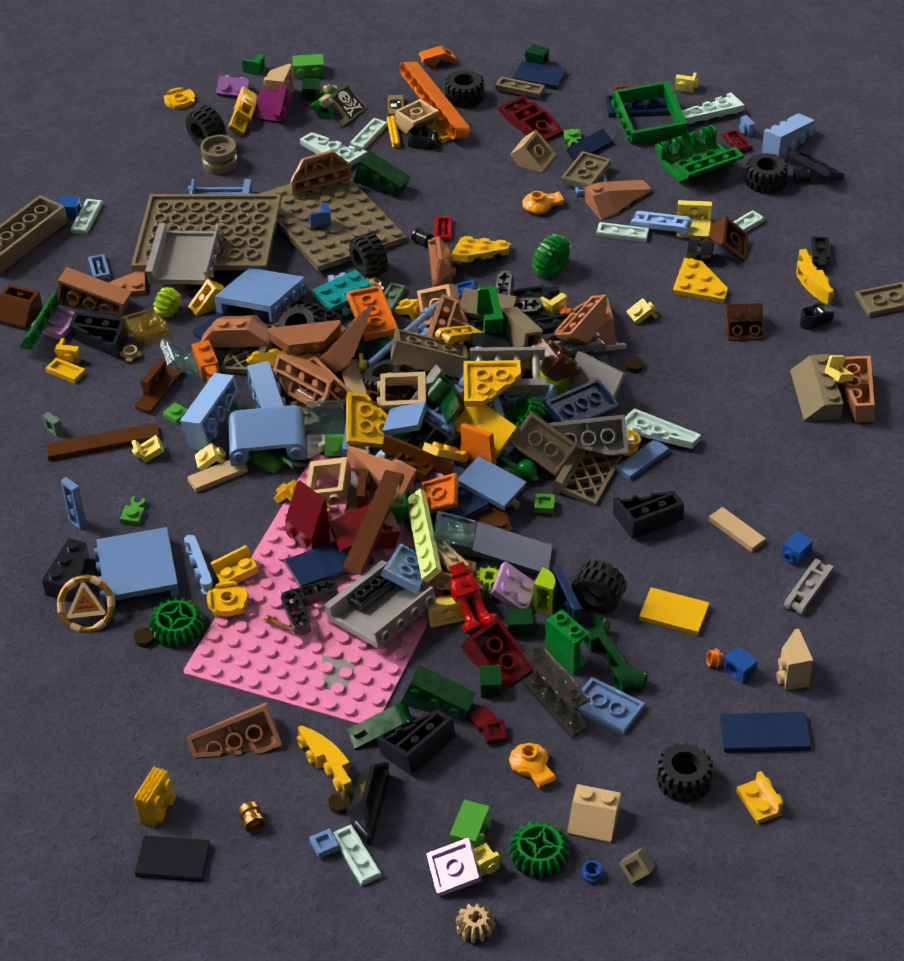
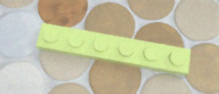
M420 488L409 496L407 503L421 579L428 583L442 570L426 492Z

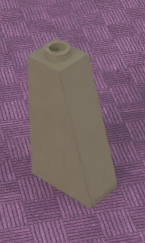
M518 307L501 308L503 315L502 332L508 334L511 347H532L540 340L543 333L542 329ZM521 360V362L532 361V360Z

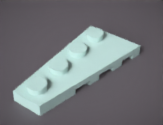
M730 92L725 98L720 96L715 98L714 102L707 101L701 107L693 106L682 112L687 123L693 124L697 121H707L710 118L723 117L727 114H737L738 112L745 111V105Z
M313 132L300 139V145L315 154L333 150L348 161L351 166L358 163L367 154L365 150L357 151L356 147L343 146L342 142L339 141L331 142L329 138Z
M635 408L625 416L626 429L633 430L642 437L690 449L700 441L701 434Z

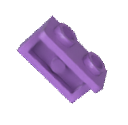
M219 76L216 94L238 98L241 88L243 86L247 89L252 88V84L245 77Z

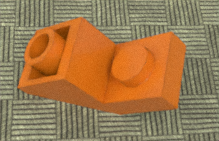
M442 46L419 53L422 59L421 62L426 66L430 65L434 68L440 60L452 64L457 60L452 51Z

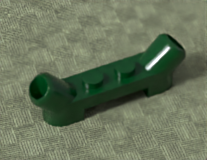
M604 617L594 618L591 627L586 628L589 632V637L583 640L590 652L599 650L612 668L611 681L618 690L634 689L643 691L648 678L646 671L630 668L626 657L619 653L615 642L611 641L607 636L611 627L610 622Z

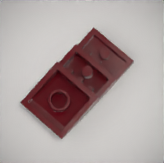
M525 95L499 106L498 111L506 120L526 136L537 130L546 141L564 132V129L546 109L541 110L535 102L531 103Z

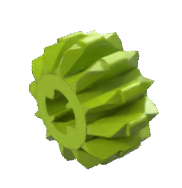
M171 287L162 288L160 292H157V297H155L156 300L153 303L155 306L154 311L163 317H173L178 312V307H180L179 304L182 301L180 299L181 294Z
M488 565L486 569L480 567V570L474 574L482 586L480 591L482 598L486 595H489L490 599L493 597L490 593L499 572L497 566L490 568Z

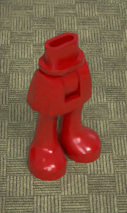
M464 562L450 566L449 569L452 574L450 576L451 594L454 601L458 600L464 616L463 633H475L498 618V615L487 611L480 594L482 586L474 574L470 572V569H466ZM470 597L475 606L479 622L475 619L468 601Z

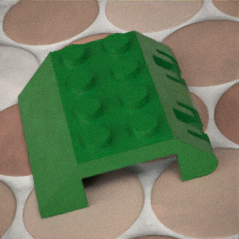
M713 125L699 130L702 142H700L696 131L672 138L674 152L668 140L655 144L660 164L678 182L743 159L744 155L736 147L726 150L716 141L717 129Z

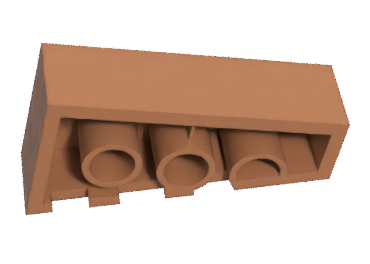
M66 267L58 279L57 298L60 305L67 303L70 307L84 306L87 310L99 309L103 313L122 316L130 303L131 291Z
M871 355L845 357L843 367L855 375L853 381H844V383L838 384L855 422H875Z

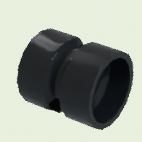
M690 237L687 258L701 259L702 262L711 263L714 240L704 239L702 242L699 238ZM697 247H701L700 253H697Z

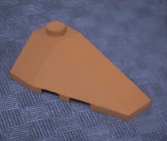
M644 180L599 182L585 187V202L600 220H604L618 215L624 207L626 209L630 207L631 202L640 200L651 192V188Z
M372 305L364 308L348 325L349 328H346L337 337L338 341L333 342L318 357L330 371L335 373L341 369L345 371L351 365L350 360L355 355L373 308Z
M353 446L348 447L347 459L349 464L358 473L359 468L367 469V476H371V486L375 491L385 470L404 474L405 478L393 505L402 504V493H406L407 499L413 493L417 469L398 459L391 461L387 460L384 455L377 457L371 455L367 450Z
M267 702L186 737L194 758L220 756L222 753L234 752L235 755H242V752L255 751V754L264 753L282 745L276 722Z

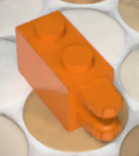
M209 340L191 344L193 359L202 381L208 382L214 373L220 374L218 360Z

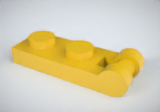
M471 325L439 328L435 336L440 340H444L446 344L453 345L454 342L472 341V333L483 332Z
M433 441V444L424 443L422 449L433 455L463 463L469 459L468 452L464 450L459 451V448L455 446L443 445Z

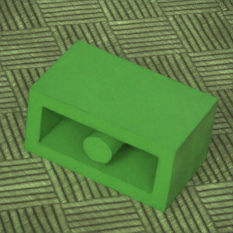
M323 54L292 56L294 78L324 77Z
M464 799L450 832V844L469 838L473 849L483 845L485 841L484 831L485 829H490L492 823L490 806Z

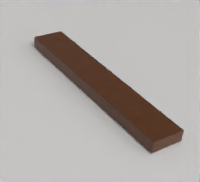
M157 423L47 443L45 445L48 461L130 446L133 440L140 444L155 435L159 438L160 436Z
M385 470L343 565L344 571L363 575L405 478L403 473Z

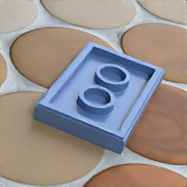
M479 456L459 476L460 487L502 510H505L526 487V481Z
M399 544L380 576L417 594L424 583V580L421 579L417 553L407 546Z
M591 677L572 700L569 708L625 735L646 708V703Z

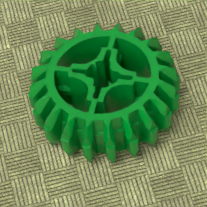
M548 235L547 239L544 238L543 242L539 243L540 246L536 249V253L533 254L534 259H532L533 271L539 277L544 279L553 277L567 265V261L570 259L569 255L572 253L570 251L572 246L562 235Z
M527 395L522 397L520 401L517 400L504 416L519 428L530 412H533L543 420L546 417L547 409L543 401L538 397Z
M176 597L174 601L167 599L165 604L160 602L159 607H154V612L151 613L149 619L150 632L154 633L156 641H160L162 645L167 643L169 647L173 643L179 647L180 643L187 645L188 640L194 642V637L199 638L200 632H203L205 623L203 611L197 603L193 604L192 600L186 602L184 598L177 600Z
M538 820L534 825L528 822L527 827L521 825L519 831L515 830L513 837L510 839L509 853L511 861L515 863L516 869L522 868L523 875L530 871L531 877L535 873H539L540 878L543 877V873H547L551 877L552 870L559 873L560 867L564 868L566 861L569 859L570 845L567 835H564L562 829L557 830L556 824L549 826L547 821L544 824H540Z

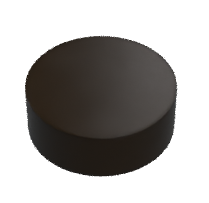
M633 356L626 360L625 368L627 371L638 373L643 370L644 361L641 358Z
M150 628L138 629L134 633L135 644L142 648L151 646L155 642L154 633L150 632Z
M344 792L332 794L328 800L330 811L335 814L346 813L350 797Z

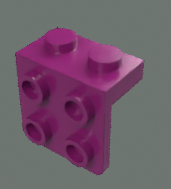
M281 86L280 91L260 90L254 113L255 119L284 123L288 113V105L291 101V93L287 86Z

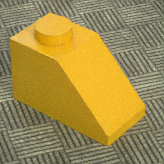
M207 279L188 307L196 316L216 309L215 296L225 287L222 284Z

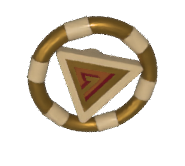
M80 575L72 578L65 583L57 598V611L61 621L70 630L80 633H92L103 629L112 619L116 606L115 596L110 586L103 579L94 575ZM85 582L99 586L107 596V612ZM81 583L67 615L65 597L69 590ZM105 615L95 625L87 627L70 620V618Z

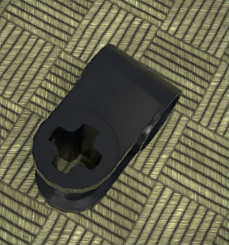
M419 128L408 130V146L410 148L436 149L439 138L437 131Z
M817 302L802 309L799 325L805 330L814 329L831 322L834 312L826 309L822 302Z

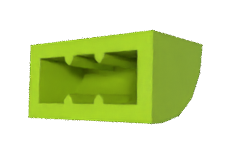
M542 567L534 582L533 610L552 616L555 609L556 580L551 571Z

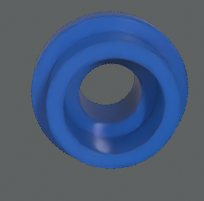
M588 861L581 868V877L586 882L596 883L602 879L604 871L597 861Z

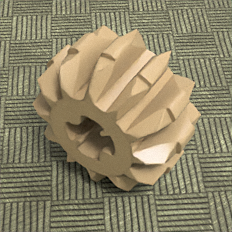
M479 903L475 907L468 904L467 910L460 909L459 916L456 918L458 934H462L464 941L471 938L473 944L478 938L482 943L485 937L491 938L492 931L495 929L493 912H489L487 905L480 908Z

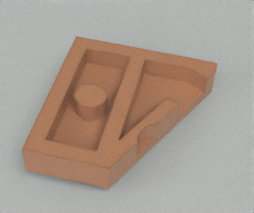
M145 270L136 271L111 281L110 284L131 291V295L146 294Z

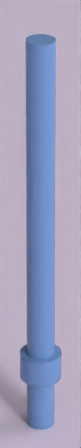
M436 301L429 308H425L421 315L404 330L413 332L425 320L433 317L439 301ZM393 340L367 361L369 366L379 362L391 351Z

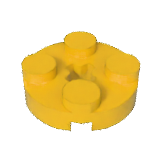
M234 581L220 582L215 585L212 591L209 590L207 593L208 608L215 617L241 615L244 613L248 603L246 589L238 586V583Z

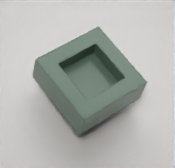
M50 412L42 415L47 430L56 437L62 434V422L57 416H53Z

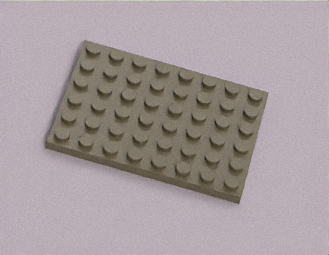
M351 178L296 195H291V183L260 193L281 194L282 201L276 226L318 272L352 261L349 251L350 240L366 233H375L385 249L407 241V236ZM321 203H328L331 212V226L311 228L308 221L310 213L320 212Z
M150 194L131 264L132 270H146L159 223H166L168 231H215L216 223H219L224 237L223 241L220 242V253H217V265H214V270H247L249 268L267 270L282 201L281 194Z

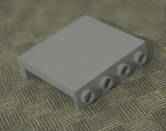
M159 223L145 270L148 283L203 285L207 279L211 280L214 277V265H217V253H220V242L223 241L224 237L219 223H216L215 231H168L166 223Z
M383 560L324 604L329 621L378 649L436 603L434 590L431 586L425 591L419 589L418 593L415 594L397 585L364 611L348 604V597L382 573L387 564Z

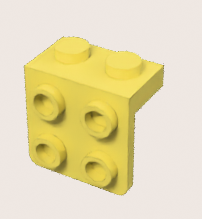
M678 200L677 215L688 216L693 222L687 234L681 235L679 232H676V236L679 238L709 239L712 202Z

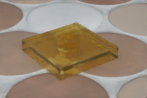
M154 308L121 317L126 319L129 332L138 342L170 332L169 326L154 311Z

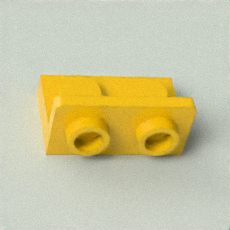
M246 545L211 562L220 582L234 581L239 583L260 572Z
M762 771L757 772L756 780L736 787L737 794L757 824L781 816L782 806L784 805L783 799L780 794H776L770 779L765 777Z

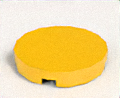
M174 88L169 90L167 95L164 96V102L169 108L185 109L194 104L195 94L190 89Z

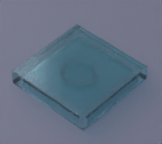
M165 339L159 343L169 367L195 378L200 375L190 350Z
M343 400L306 402L308 435L344 434Z
M438 511L435 521L434 538L472 548L476 521Z

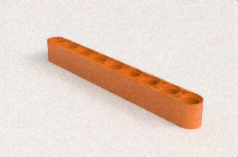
M402 62L400 65L401 75L421 100L439 110V114L435 118L450 138L468 139L470 136L469 125L418 62Z

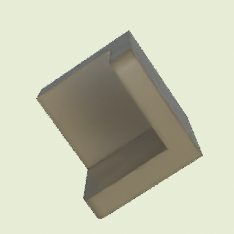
M645 847L625 856L619 864L631 884L650 874L655 868V864Z

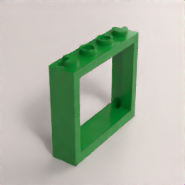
M669 81L614 91L613 99H611L612 106L616 108L617 118H620L621 127L625 129L626 139H629L631 144L674 138L687 134V120ZM663 97L674 124L634 131L623 104Z

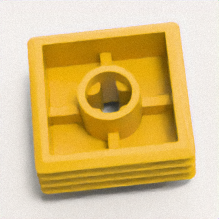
M153 767L135 795L134 800L141 824H148L152 828L156 827L158 822L164 820L167 807L173 805L176 793L173 792V780L170 779L168 770L164 771L160 767Z

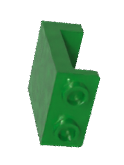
M496 286L479 287L476 311L477 314L487 313V315H484L483 333H502L503 315Z
M560 610L546 619V652L572 675H575L589 665V660L580 653V644L589 637V632L566 612Z

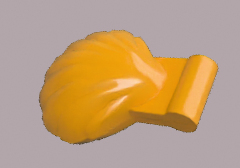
M533 191L523 199V208L535 215L545 214L552 206L565 204V200L559 191L552 194Z
M534 743L520 744L511 751L509 763L512 770L525 777H531L538 788L556 780L554 773L547 767L548 752L541 745Z

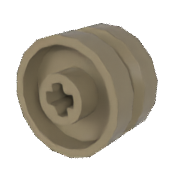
M213 135L202 141L200 146L202 164L205 171L219 175L229 173L237 167L236 142L233 138L226 135Z

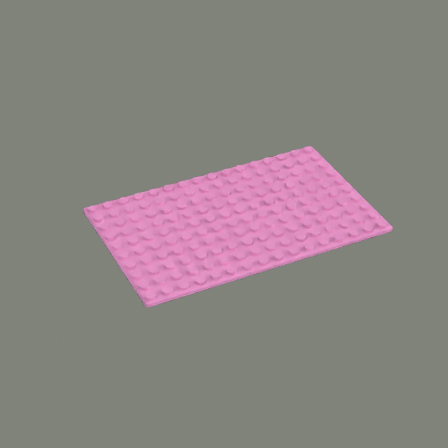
M321 454L311 457L308 466L305 467L297 482L301 480L307 484L310 461L335 458ZM339 477L317 480L316 490L338 487ZM415 479L414 487L416 483L419 481L418 479ZM372 486L367 488L370 491V500L366 502V505L371 504L376 492ZM287 498L252 555L260 572L238 583V586L244 587L247 591L248 603L244 613L229 617H215L184 668V674L358 724L385 710L429 623L427 610L379 649L328 620L324 604L331 599L304 606L311 622V631L308 634L297 635L272 622H265L264 617L271 615L273 619L291 627L282 607L281 595L285 591L299 588L286 567L285 559L308 551L286 534L285 518L291 503ZM346 504L330 505L332 520L345 515ZM404 523L398 524L400 534L396 546L374 549L371 554L374 558V563L366 566L363 574L381 560L388 563L399 544H403L416 551L413 533L404 527ZM329 528L330 542L328 543H331L335 540ZM450 530L440 535L447 544L451 537ZM349 572L331 580L337 582L339 594L362 575ZM431 580L428 583L424 581L420 589L423 591L427 590L430 587ZM431 586L433 587L435 598L443 595L445 589L439 590ZM308 593L305 596H312L314 594ZM300 611L292 612V614L300 613ZM322 655L329 656L331 659H347L350 664H355L353 672L347 667L342 668L339 672L342 679H350L345 693H343L344 686L341 683H334L331 690L324 689L325 681L323 674H330L333 671V665L329 662L322 663Z

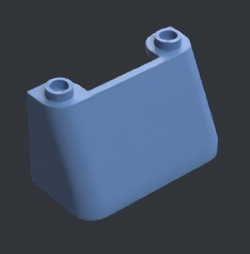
M291 405L237 410L229 415L231 466L245 464L249 459L248 451L286 448L287 455L291 459H307L304 412L301 407Z

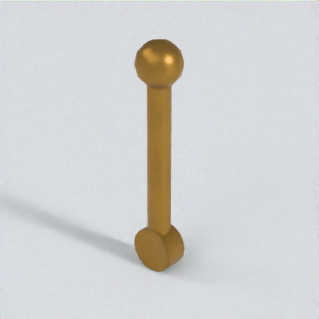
M271 615L264 617L265 622H272L293 632L292 627L273 619Z

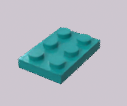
M354 270L312 289V295L327 310L335 312L349 305L346 292L373 287V285L357 270Z

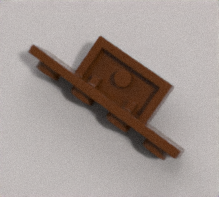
M159 358L152 365L149 372L141 379L143 395L135 404V409L151 413L186 370V366L173 361L166 365V360Z
M389 435L384 437L382 452L417 469L415 479L425 481L432 473L436 472L444 476L453 473V461L433 455Z
M351 468L352 474L345 514L366 506V502L370 500V491L367 488H371V476H367L366 468H359V473L354 468Z

